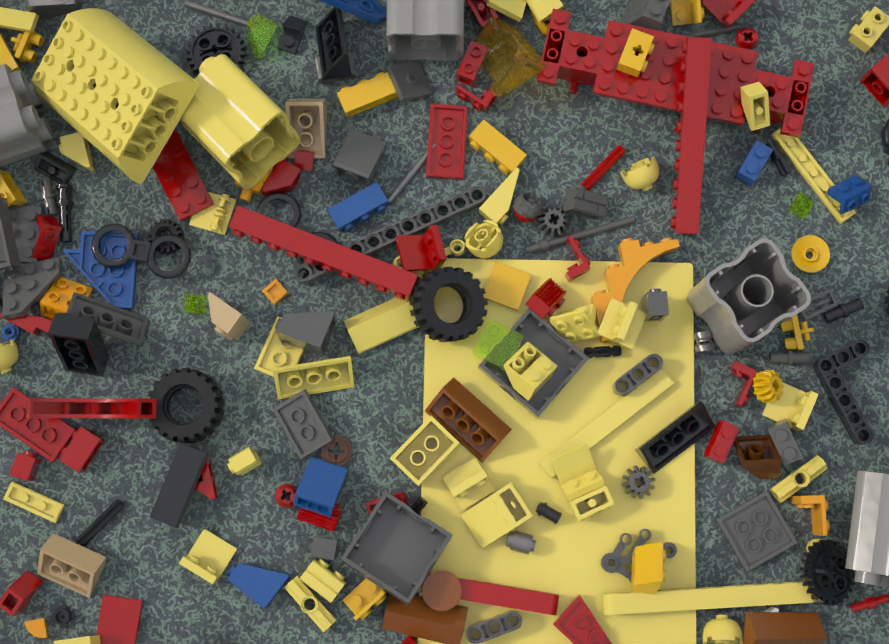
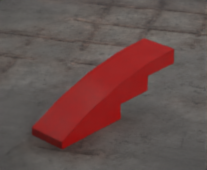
M31 315L7 320L37 336L41 330L48 333L52 324V320Z

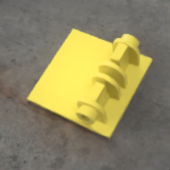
M208 192L215 205L193 215L189 225L225 235L236 199L229 198V195L226 194L218 195Z

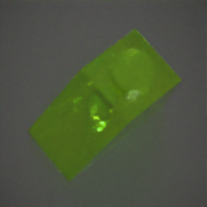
M259 13L255 17L251 16L246 25L249 27L247 36L254 57L258 60L262 57L278 25Z

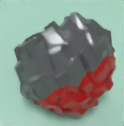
M531 192L522 193L513 202L515 216L522 223L532 222L542 214V201L539 198L536 204L534 199L529 198Z

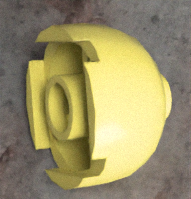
M652 157L651 161L645 158L632 164L631 170L625 172L623 169L620 172L622 179L628 187L647 191L653 187L652 184L659 177V166L655 157Z
M483 220L485 223L480 225L478 223L474 224L465 234V246L476 257L490 258L496 255L503 246L504 237L501 229L492 220Z
M14 339L9 340L10 344L3 345L0 343L1 374L11 371V366L19 358L18 347Z
M716 615V619L707 622L703 629V644H743L741 627L735 620L728 619V615Z

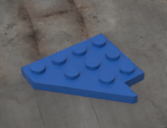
M319 0L375 24L387 20V11L377 0Z
M81 231L80 249H63V252L110 305L122 309H134L138 260L131 259L126 265L119 268H107L101 265L94 258L91 250L92 240L97 231ZM121 232L107 233L100 243L101 253L108 260H117L126 253L128 242ZM133 233L135 240H139L140 235Z

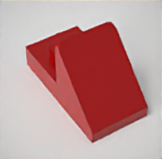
M206 460L200 475L203 481L197 482L195 490L210 499H218L211 462Z

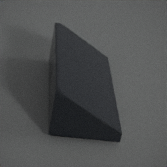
M48 151L39 153L34 168L59 184H68L77 170L76 167Z

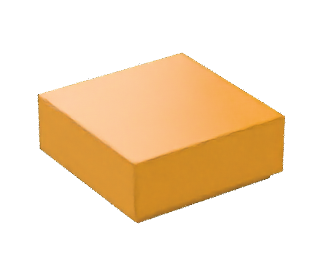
M277 279L273 280L262 290L274 305L289 294Z

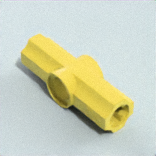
M818 455L814 456L770 489L771 494L779 503H782L827 470L826 463ZM797 474L802 476L801 484H798L795 480Z
M298 576L284 587L301 606L302 611L307 613L323 632L336 621L334 616L320 602L319 598L312 593ZM311 598L315 601L314 609L306 607L307 599Z

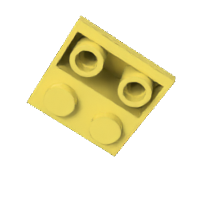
M529 342L525 343L504 364V369L513 389L528 401L551 379L558 367Z

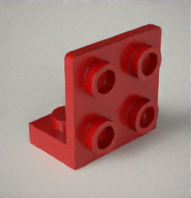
M703 0L701 4L727 29L755 0Z
M431 225L424 235H402L395 238L404 270H437L447 260L438 225Z

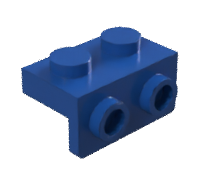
M854 175L828 188L827 195L841 204L839 212L844 214L867 203L871 197L872 186Z

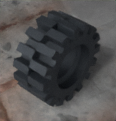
M161 219L159 223L156 221L154 223L155 226L150 227L151 232H148L150 237L148 241L150 243L166 230L185 239L181 227L173 220L170 221V219H166V221ZM170 242L168 244H161L156 251L160 254L170 255V253L174 254L177 249L180 250L181 248L178 244Z

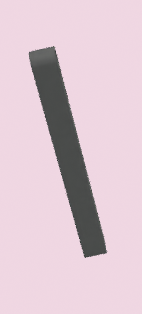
M480 186L472 187L343 246L350 249L359 247L362 250L361 253L372 256L396 245L395 238L388 239L386 237L387 233L394 232L396 237L419 235L427 231L431 225H441L480 207L485 202L486 192ZM478 193L482 196V199L475 200L472 198V195ZM457 201L464 202L465 206L463 208H458L455 206V203ZM446 209L448 214L441 216L438 214V210ZM424 216L431 219L427 224L422 223L420 220ZM406 224H411L414 228L408 232L403 227ZM377 240L379 244L376 247H371L369 242ZM304 263L296 268L295 277L300 284L307 285L332 273L325 270H317L318 264L316 263L314 266ZM302 271L309 272L307 278L301 279L299 277Z

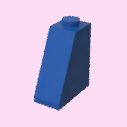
M239 563L238 565L234 564L229 570L228 574L230 576L227 580L265 609L291 575L247 563Z

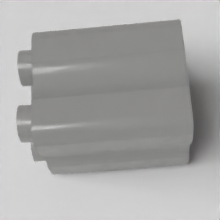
M387 0L386 39L389 58L395 61L462 60L464 53V0Z
M6 63L0 65V167L48 151L46 141L54 137L46 117L39 118L35 106L41 105L43 102L36 93L32 83H28L22 70L13 72Z
M760 239L744 249L730 263H723L706 275L689 291L687 301L695 314L708 324L712 331L713 339L719 348L726 354H734L770 333L774 327L807 308L811 302V295L800 278L794 276L788 270L784 256L774 242L769 239Z
M857 471L845 568L856 570L854 582L888 588L889 474Z

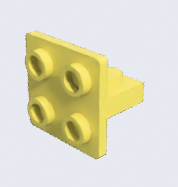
M611 299L597 334L632 349L647 314L636 309L638 304L632 301L624 304Z
M594 304L559 312V315L550 317V323L560 336L571 343L600 336L597 334L599 328L595 324L597 308Z
M475 457L442 477L461 510H465L495 491L487 474Z

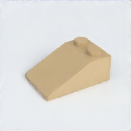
M288 99L285 102L286 115L290 120L289 125L300 137V143L296 149L314 151V158H326V99ZM295 150L288 155V158H295Z

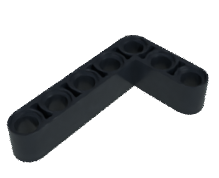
M864 340L854 341L816 360L813 364L815 374L850 439L856 445L870 443L873 439V432L839 369L869 353V344ZM855 345L861 348L860 354L855 351ZM839 353L844 356L843 363L838 360ZM821 362L827 364V371L822 370ZM831 379H834L836 381V388L831 387ZM840 396L846 399L845 406L840 404ZM850 413L855 416L854 423H851L849 420ZM859 431H862L865 435L863 441L858 437Z

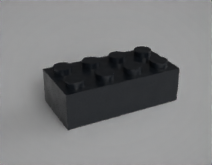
M55 313L48 335L65 371L103 377L109 354L95 319L90 316L80 317L70 313Z

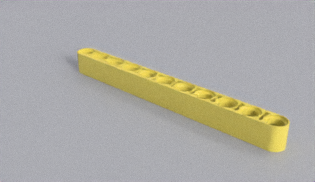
M804 582L657 590L656 594L637 592L602 594L604 615L817 602V600L811 599L812 594L806 593L808 586H803Z

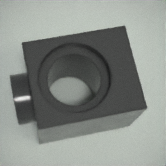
M314 536L313 540L310 539L308 551L311 552L313 557L335 560L339 540Z

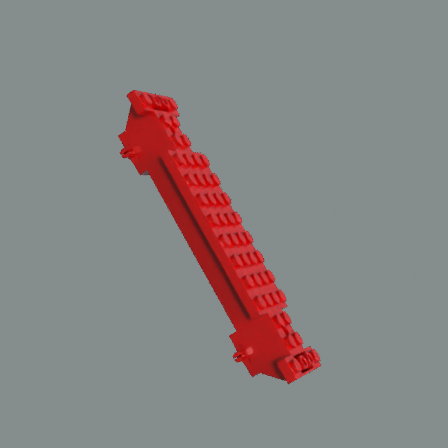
M558 9L552 10L537 77L538 83L555 86L557 78L567 80L571 83L569 94H572L573 91L574 95L577 94L578 85L587 84L593 86L594 84L592 93L594 95L678 112V103L682 101L679 85L680 81H683L684 73H681V61H685V53H682V42L686 41L687 36L608 20L605 38L589 35L588 33L585 34L584 32L579 33L568 30L571 12ZM632 28L654 36L652 43L655 44L651 55L647 54L645 58L648 61L645 71H640L638 77L617 70ZM712 42L707 119L742 126L746 115L741 101V87L760 82L772 94V97H768L770 124L776 125L778 122H782L780 134L799 138L802 132L815 63L795 60L791 77L771 73L770 71L755 70L758 51ZM584 52L586 56L579 57L577 53ZM760 129L753 130L752 133L756 132L757 134H759Z

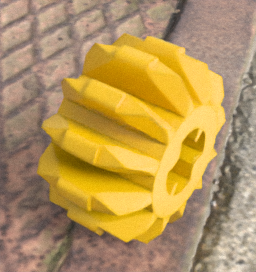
M774 370L760 371L753 378V394H756L757 400H761L762 403H772L780 400V396L783 395V379L779 378V373H775Z

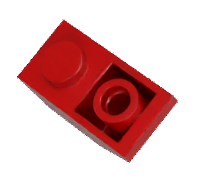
M284 160L277 163L273 167L269 179L263 182V196L275 192L287 193L293 191L302 176L301 169Z
M26 570L3 594L0 599V608L11 616L20 615L44 581L29 570Z

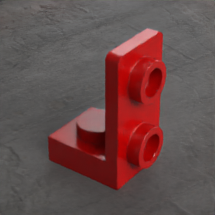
M474 41L470 42L456 73V81L474 87L477 73L488 47Z
M459 84L456 85L455 92L459 99L462 101L468 100L472 103L474 109L477 111L482 110L486 113L497 98L499 89L495 86H492L490 90L486 89L481 99Z
M38 214L35 221L40 227V232L31 255L37 259H51L62 226L56 218Z
M571 235L567 237L566 242L580 265L578 266L576 263L567 268L568 272H566L565 277L568 282L588 272L590 269L589 265H591L589 258L581 253L580 243L576 238L573 239Z
M735 361L731 364L729 370L737 378H746L734 405L740 407L742 404L745 405L750 395L747 393L749 388L754 385L753 378L756 377L757 371Z

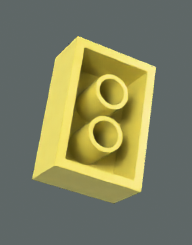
M430 416L390 459L420 486L460 443L438 421Z

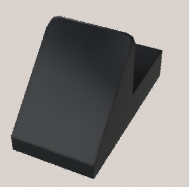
M290 15L282 24L284 31L278 45V50L296 55L308 21Z

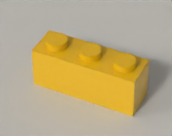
M388 72L378 73L372 79H363L357 85L352 87L346 86L340 89V92H337L346 118L398 97Z
M484 119L469 135L470 146L476 151H482L484 157L490 163L494 161L499 165L498 169L505 175L511 174L516 167L519 168L526 160L527 154Z

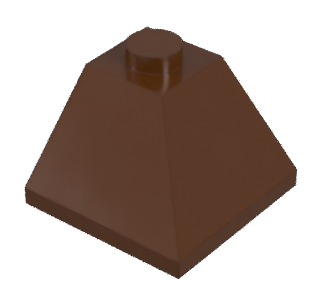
M770 434L734 438L735 441L733 443L743 468L758 479L779 478L782 460Z

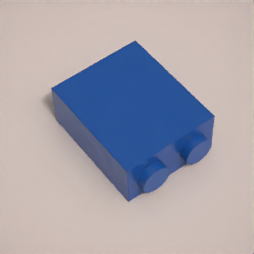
M311 457L295 493L293 505L331 517L346 481L348 469Z

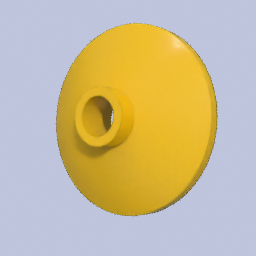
M806 235L794 243L791 257L797 268L807 273H815L825 268L828 264L830 250L826 242L820 237ZM806 252H810L812 254V258H807Z

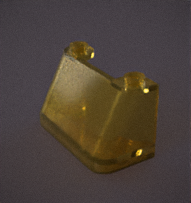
M491 16L474 41L488 47L481 66L485 67L494 80L490 85L491 92L499 98L501 96H508L540 74L546 67V64L517 28Z

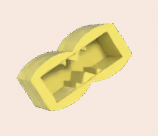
M249 446L228 459L230 463L227 465L232 474L235 473L236 475L243 476L263 463L256 450Z

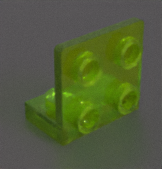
M489 319L473 350V354L500 367V370L506 373L504 364L518 351L524 335Z

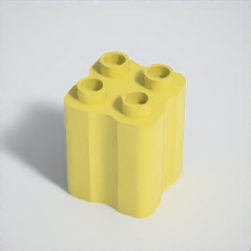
M225 54L209 57L200 65V74L194 79L200 86L180 121L185 129L243 189L248 190L260 182L273 166L284 160L297 148L300 143V137L289 125L290 120L285 112ZM240 154L247 156L248 159L244 161L240 157ZM240 160L243 164L237 168L238 161Z

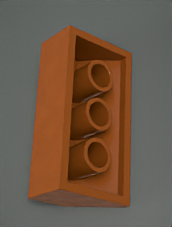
M454 377L440 390L425 409L427 414L438 421L482 463L512 430Z

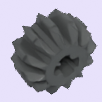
M553 205L552 210L549 206H546V212L541 211V217L537 219V222L542 223L538 227L539 230L545 228L543 234L547 235L549 231L551 232V238L554 237L555 232L560 237L562 235L561 231H567L565 225L570 223L566 219L569 216L568 213L562 214L563 207L558 211L556 210V205ZM551 218L557 219L556 225H553V222L552 224L550 223Z
M637 465L633 466V471L631 469L626 470L629 476H622L623 479L627 480V483H622L621 485L622 487H629L625 490V493L628 494L632 491L631 498H635L638 493L639 499H643V492L645 495L650 496L651 493L648 488L655 489V486L650 485V482H654L655 478L649 479L648 477L652 474V471L645 473V466H642L640 471ZM640 477L643 485L636 487L637 483H634V479H639Z

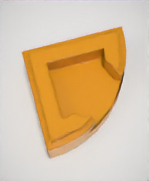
M46 617L24 622L27 630L33 636L38 638L49 637Z

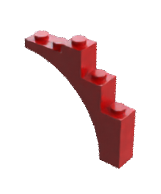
M27 398L26 418L156 419L157 399Z

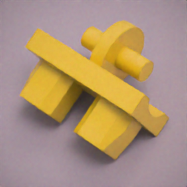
M35 31L34 33H19L17 38L11 37L10 42L14 44L12 50L16 52L14 57L23 64L25 62H36L38 54L32 51L31 48L33 45L41 47L45 41Z
M797 315L781 323L782 332L793 330L794 337L784 339L786 350H803L804 345L801 335H804L805 341H810L809 333L815 332L814 328H808L807 321L801 322L802 330H800Z

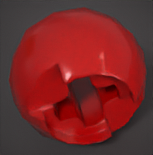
M751 27L742 28L735 35V43L739 48L752 50L759 41L758 33Z
M290 483L280 485L275 492L276 503L283 508L293 507L297 488ZM284 491L291 492L292 495H290L289 501L282 498Z

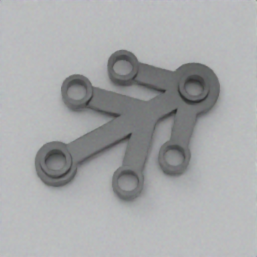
M648 529L640 530L638 539L628 555L625 556L620 555L625 546L632 542V536L628 533L621 534L620 541L614 551L602 557L601 566L603 570L608 573L617 571L628 578L631 583L632 572L622 565L632 564V553L635 547L644 545L646 541L650 540L652 536L651 531ZM643 531L648 532V537L646 539L642 537ZM624 535L629 537L627 543H624L622 540ZM671 542L663 543V550H666L668 546L672 548V553H666V558L674 557L677 553L676 546ZM613 559L615 562L612 567L608 566V560Z

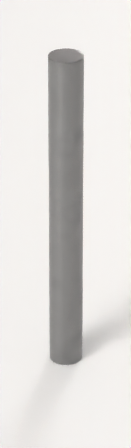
M188 0L184 4L186 8L253 30L256 25L255 22Z
M428 148L387 197L390 204L395 201L427 162Z

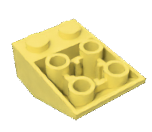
M510 482L461 514V517L481 548H484L531 518L532 514Z

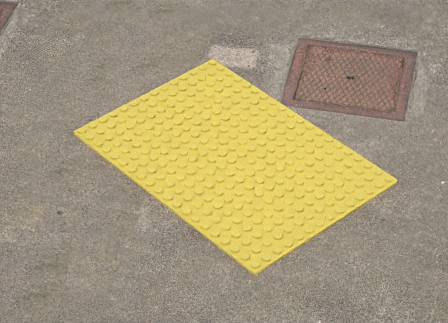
M447 258L443 265L453 268L459 267L464 269V272H471L473 274L472 278H478L481 282L479 287L484 289L495 261L531 274L518 311L488 300V305H484V309L487 310V315L482 317L484 322L482 326L477 327L478 331L475 334L469 335V338L454 342H439V340H432L429 338V335H425L423 423L430 417L425 412V409L440 390L454 377L512 429L483 463L477 459L495 491L465 510H461L442 479L444 475L475 457L461 443L422 483L421 497L427 501V504L421 509V516L431 520L453 535L430 573L445 570L452 572L458 578L559 595L557 615L460 600L456 605L468 607L460 644H472L468 641L466 634L469 626L511 610L517 611L522 617L521 627L480 644H573L553 623L578 595L582 597L612 644H696V610L604 615L602 594L631 592V583L628 578L619 572L608 573L601 566L602 557L614 551L620 541L621 534L628 533L632 536V542L625 546L620 555L625 556L628 555L638 539L640 530L648 529L651 531L652 536L644 545L656 542H671L677 548L676 555L672 558H666V561L663 562V569H666V579L658 590L696 588L695 443L655 474L652 473L648 476L649 479L655 478L654 482H650V485L655 486V489L648 488L651 493L650 496L645 495L643 492V499H639L638 493L635 498H631L632 491L628 494L625 493V490L629 487H622L621 485L622 483H627V480L623 479L622 476H629L626 470L631 469L633 471V466L637 465L639 471L642 466H645V473L651 471L635 449L694 405V311L687 301L688 293L693 288V265L691 263L648 262L631 279L622 303L627 304L632 301L638 304L636 309L642 311L641 299L650 289L659 288L661 291H667L669 315L660 321H644L632 349L614 341L600 343L599 336L573 342L572 344L581 352L587 347L594 349L595 347L620 345L622 354L616 357L611 355L610 357L595 358L593 356L589 358L536 419L478 368L479 364L505 338L514 324L528 310L529 307L525 303L547 279L552 278L555 283L567 292L563 297L565 299L564 303L552 314L551 317L559 315V312L590 305V299L597 291L606 290V293H608L604 272L610 265L619 264V266H622L621 262L590 261L591 265H589L590 269L588 272L568 282L565 277L566 272H568L567 268L576 263L579 266L578 261ZM442 287L435 295L434 308L441 320L446 323H454L462 314L463 302L458 292L453 288ZM548 315L545 316L544 320L551 325V327L557 334H559L557 330L553 327V325L550 323V317ZM648 355H660L663 359L661 368L674 384L589 449L596 470L603 478L614 504L609 506L610 509L603 513L598 511L592 514V518L586 521L576 520L557 476L555 475L550 478L539 462L626 396H618L613 391V383ZM649 359V366L651 368H656L657 361L655 359ZM634 370V378L637 380H641L642 373L638 370ZM619 382L618 389L625 392L627 385L624 382ZM640 477L639 479H634V483H637L636 487L643 485ZM511 482L532 514L531 518L512 529L511 532L519 531L533 535V540H536L534 551H529L527 555L506 547L509 532L481 548L461 517V514ZM540 502H546L549 507L562 513L557 524H554V522L542 515L538 516V513L535 511ZM647 531L642 532L644 539L648 537ZM627 535L623 536V542L627 543L629 541ZM670 546L666 548L667 554L672 553V548ZM608 560V566H614V560ZM627 563L622 565L632 572V564ZM421 585V587H420V589H419V596H422V593H421L422 585ZM510 615L507 620L508 624L516 625L518 617ZM492 622L488 628L491 632H497L500 625L497 622ZM471 630L470 637L472 639L480 638V630ZM418 638V644H443Z

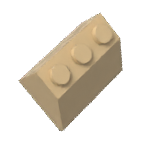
M209 292L210 315L212 323L216 325L215 330L230 341L233 338L238 341L251 322L237 310Z
M53 533L40 549L37 574L90 598L103 572L106 557Z

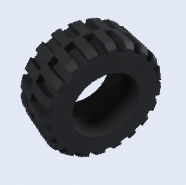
M459 267L440 268L424 275V278L416 283L417 287L413 288L411 294L414 297L410 299V305H413V310L410 313L411 316L416 318L414 321L416 327L420 326L422 328L420 332L423 335H429V338L432 340H439V342L464 340L469 338V335L475 334L478 331L477 327L482 326L484 322L482 317L487 315L484 305H488V300L484 299L483 296L486 293L485 289L479 287L481 282L478 278L473 279L471 272H464V269ZM442 287L453 288L462 299L463 311L460 318L454 323L444 322L435 311L434 298L437 291Z
M189 368L173 369L171 373L161 375L162 379L154 382L153 391L149 390L147 395L150 396V399H157L156 419H151L152 427L157 429L161 436L179 443H196L198 440L206 439L207 435H212L215 432L214 428L222 422L220 418L221 415L224 416L225 412L223 410L225 400L222 398L221 394L223 393L217 386V383L208 375ZM182 388L195 389L203 399V408L200 416L189 424L176 422L169 413V403L172 396Z

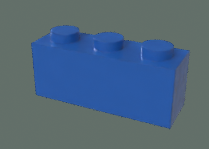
M376 181L327 210L339 232H348L354 228V224L357 222L364 223L371 218L370 215L377 212L379 214L385 211L389 203Z

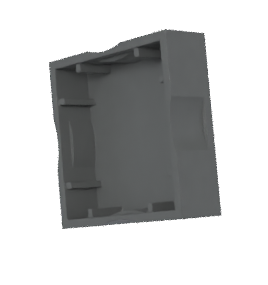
M528 308L505 338L479 364L478 368L537 419L589 358L569 340L557 334L548 322L541 319ZM527 342L531 343L558 366L551 379L529 401L513 389L504 369V364Z
M385 491L371 512L366 525L355 536L341 557V562L409 606L453 535L431 520L418 515L408 505Z

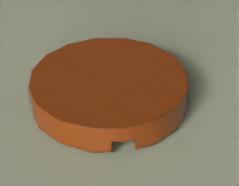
M438 570L429 574L424 580L422 596L426 604L432 609L447 611L455 607L460 601L462 594L461 583L452 572Z

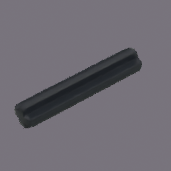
M119 499L115 500L76 541L81 546H86L125 507L124 503Z

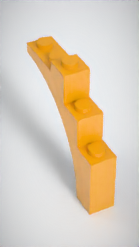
M628 238L621 241L622 243L617 248L622 266H619V264L610 265L604 272L608 293H606V290L597 291L590 299L591 304H594L597 308L595 322L598 328L610 300L615 299L622 302L625 291L635 274L653 259L676 251L680 247L678 239L665 238L660 240L661 243L653 244L652 241L642 244V247H640L639 239L633 240V238ZM599 336L600 343L611 341L605 337Z

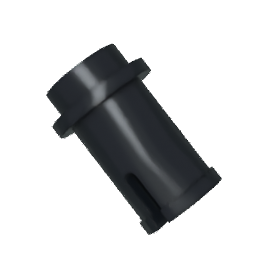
M540 502L535 511L538 513V516L542 515L554 522V524H557L562 515L561 512L549 507L546 502Z

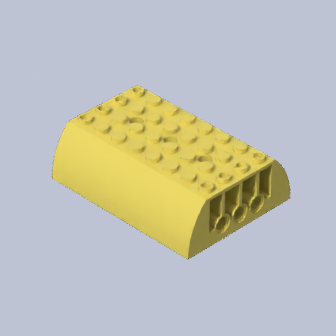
M97 8L81 9L67 14L31 79L36 93L44 102L131 180L141 185L200 86L196 80L114 14Z

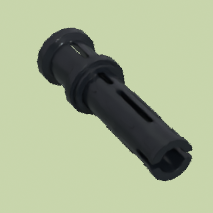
M59 184L55 187L58 190L56 205L59 207V223L62 226L60 242H72L71 207H73L74 201H72L71 190L73 185Z

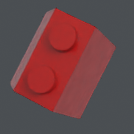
M889 54L870 68L859 80L884 108L889 104Z

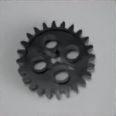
M210 23L208 29L204 25L202 26V32L197 29V36L191 35L193 42H187L191 48H186V52L189 54L186 58L190 61L188 65L190 68H193L194 74H200L199 68L204 60L220 54L230 57L231 61L240 69V64H245L242 58L247 57L246 52H244L247 48L245 45H242L245 42L243 38H240L239 32L235 33L233 27L228 30L227 24L221 28L220 23H217L216 27H213L212 23ZM228 40L225 45H220L221 41ZM204 44H210L208 48H202Z
M833 540L813 542V546H808L809 552L803 553L806 559H801L804 567H800V570L804 571V574L800 578L805 579L802 585L808 586L806 593L812 594L811 599H816L817 603H822L823 605L844 603V599L849 598L847 593L853 592L850 586L855 585L852 581V578H855V574L852 573L853 570L845 568L847 552H844L845 546H840L839 542H833ZM815 570L840 572L841 575L817 573Z

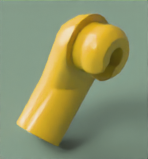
M532 12L531 16L535 25L542 34L547 35L550 23L538 22Z

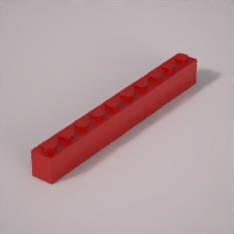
M686 37V41L682 42V53H685V61H681V73H684L683 81H680L679 85L682 101L678 103V113H681V120L677 121V132H680V139L676 140L675 151L679 152L678 159H675L674 171H677V179L674 178L673 190H676V198H672V209H675V215L671 217L670 223L675 233L698 234L712 38Z
M237 206L229 224V228L233 231L232 234L237 237L251 238L250 241L255 244L269 245L268 248L273 251H285L287 256L297 259L298 256L303 258L304 262L314 266L316 263L321 265L325 271L332 273L334 270L339 272L341 277L349 280L352 277L357 279L359 284L367 287L369 284L373 285L377 291L385 294L387 291L391 292L395 298L405 300V298L410 300L413 288H415L418 281L417 274L241 206Z

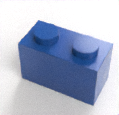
M756 140L734 178L751 186L756 181L773 149Z

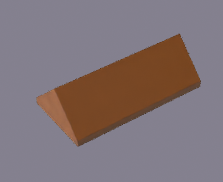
M390 594L382 629L443 644H460L468 607L455 605V607L447 611H438L428 606L424 598L415 595L409 606H407Z
M746 612L743 644H822L827 639L817 612Z

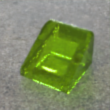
M799 192L787 210L804 220L814 204L802 192Z
M184 294L183 313L205 314L206 295Z

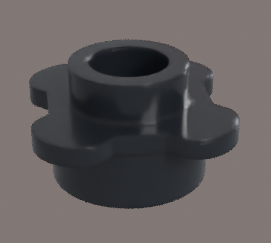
M62 604L52 614L51 619L60 625V628L64 629L68 627L70 620L75 618V612L68 610L67 606Z

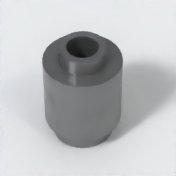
M509 531L506 547L528 555L529 551H534L536 540H533V535L519 531Z

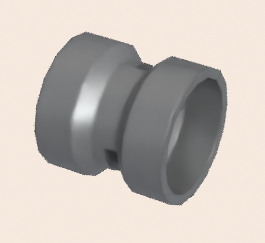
M712 331L693 334V338L696 341L695 353L715 351L714 344L711 341L713 338Z

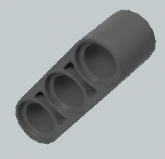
M658 354L648 355L613 383L614 393L618 396H624L631 392L662 367V357ZM649 359H655L657 361L656 368H651L649 366ZM634 370H638L642 373L641 380H637L634 378ZM619 382H624L627 385L625 392L618 389Z
M511 610L472 624L467 629V639L472 644H480L512 632L521 627L522 617L517 611ZM510 615L518 617L516 625L508 624L507 620ZM490 623H499V630L491 632L488 628ZM471 630H480V638L472 639L470 637Z

